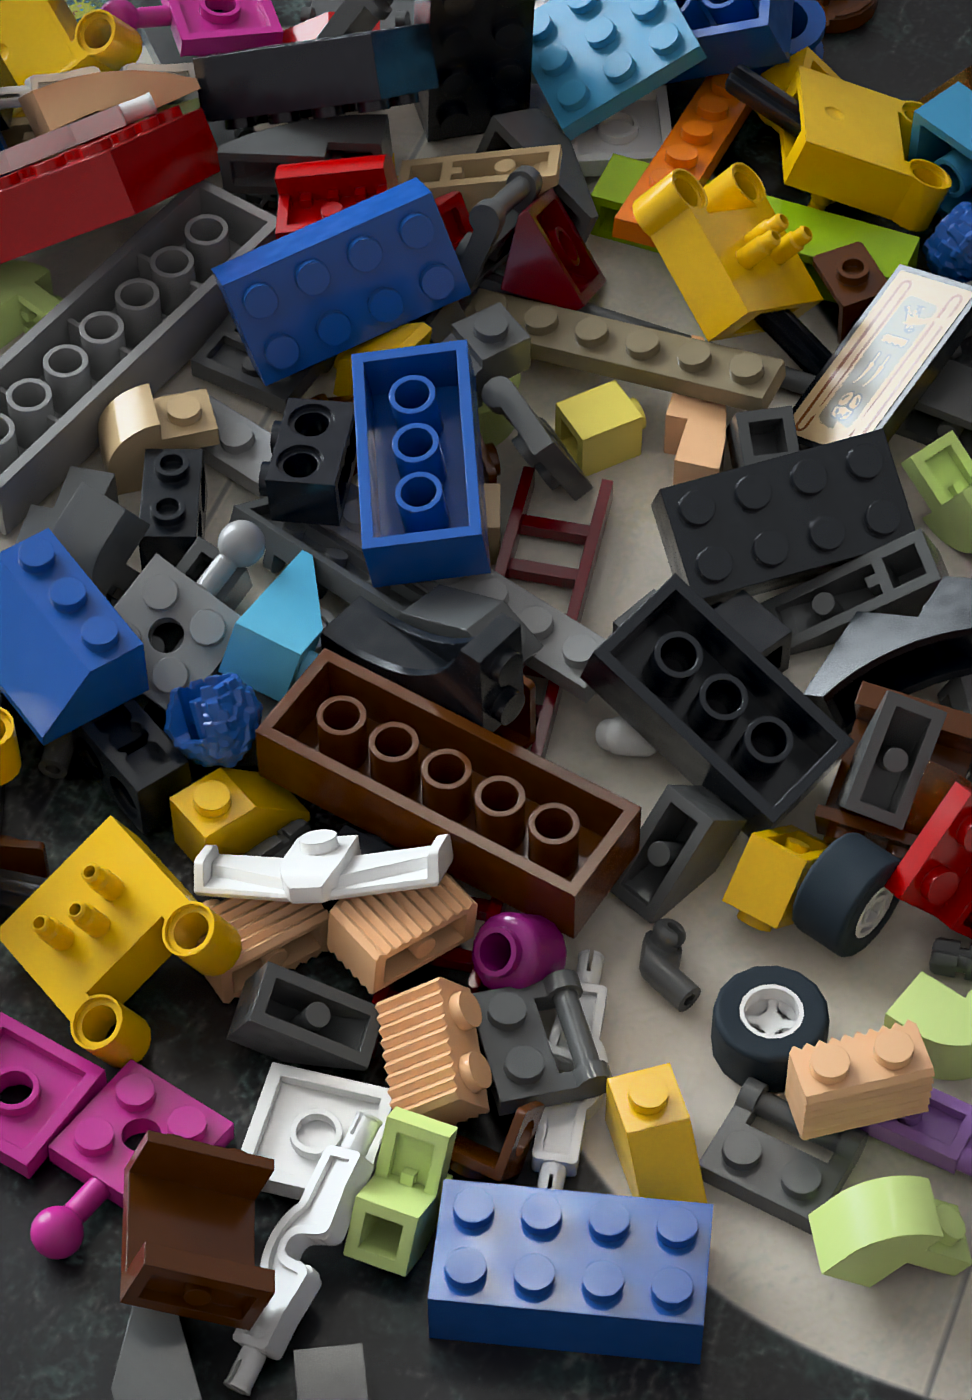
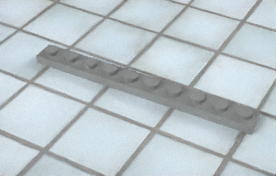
M209 395L218 426L220 444L198 448L203 449L204 463L260 498L266 497L260 496L259 472L263 461H271V433ZM351 483L340 526H320L363 552L359 487ZM493 569L488 574L412 583L426 593L440 584L503 600L544 646L526 666L585 703L596 694L580 676L592 652L606 639Z

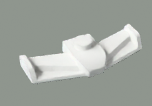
M321 829L307 832L297 838L284 858L219 854L217 845L206 844L194 860V893L197 896L304 904L324 903L330 900L436 887L441 882L454 858L450 834L438 835L431 846L361 855L358 835L337 836V833L333 830Z

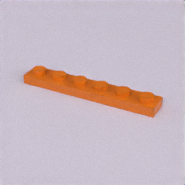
M719 74L705 78L614 217L612 237L656 248L652 239L641 229L635 219L632 207L634 201L677 168L690 172L700 182L702 187L706 185L752 111V108L726 91L725 82L729 74Z

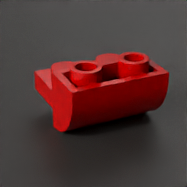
M389 154L278 165L274 178L279 194L275 230L276 238L279 239L397 186L398 178L391 156Z
M955 781L884 887L898 899L937 917L951 930L972 939V789Z

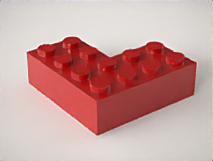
M179 105L171 107L158 114L151 115L147 119L131 123L84 142L78 147L58 154L56 157L46 161L35 162L1 177L0 264L136 215L220 172L217 154L218 147L202 107L186 114L182 113Z

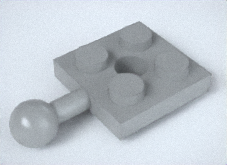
M236 520L230 522L221 530L217 544L219 555L215 557L197 582L190 579L156 553L114 606L115 610L144 645L149 690L142 693V695L165 712L167 704L170 702V691L180 686L182 688L189 687V682L198 679L204 681L207 676L219 673L218 670L234 625L241 616L215 596L233 575L237 567L244 568L255 564L262 557L265 550L263 532L256 524L250 521ZM164 623H176L184 630V640L181 646L170 653L159 652L152 646L151 640L155 629Z

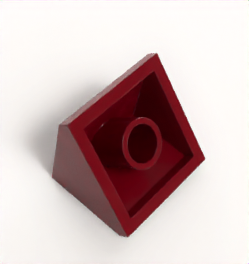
M551 188L540 194L538 198L518 215L501 290L575 311L584 307L607 280L555 191Z

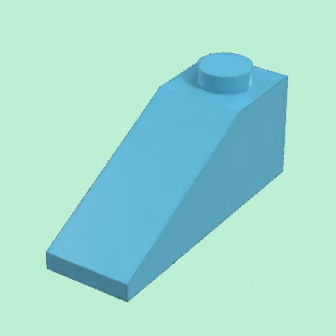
M302 550L236 621L218 670L222 674H238L247 686H252L254 690L279 702L319 655L315 650L323 631L312 554Z

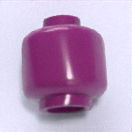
M514 912L497 914L490 917L479 928L473 941L472 961L475 972L480 977L483 985L491 990L504 987L523 989L543 980L552 972L565 969L567 949L564 936L556 924L541 915Z

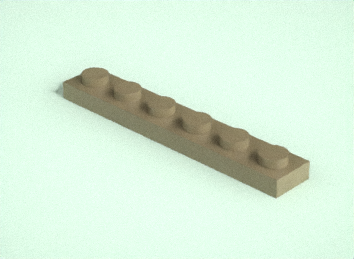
M479 288L464 311L466 317L500 302L531 337V359L746 411L768 409L786 377L784 359Z

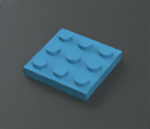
M549 0L534 10L531 71L561 129L570 141L707 58L675 0Z

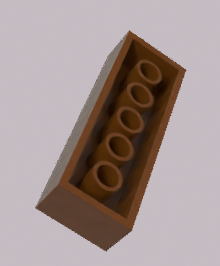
M326 648L320 652L255 730L259 776L355 826L381 837L386 842L400 849L431 846L438 835L450 834L454 858L447 870L448 874L524 914L545 917L556 924L561 933L572 939H575L639 852L640 806Z

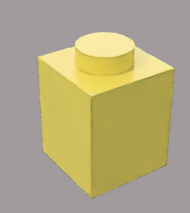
M616 380L556 403L555 433L586 477L641 455L642 430L646 428V417L638 400L634 397L629 398Z

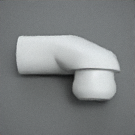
M621 716L604 719L596 728V742L605 751H611L616 755L649 757L657 752Z

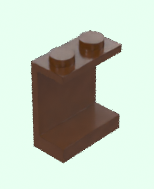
M862 681L854 702L856 720L850 737L855 742L841 759L825 806L821 804L817 806L814 814L816 830L818 834L824 835L823 840L829 845L846 833H859L902 860L955 781L962 785L966 781L972 763V714ZM887 690L948 712L903 830L835 804L855 750Z
M147 1130L124 1168L120 1303L250 1331L275 1294V1270L255 1266V1199L274 1172V1159L249 1154L240 1149L223 1148L185 1139L176 1134H163Z

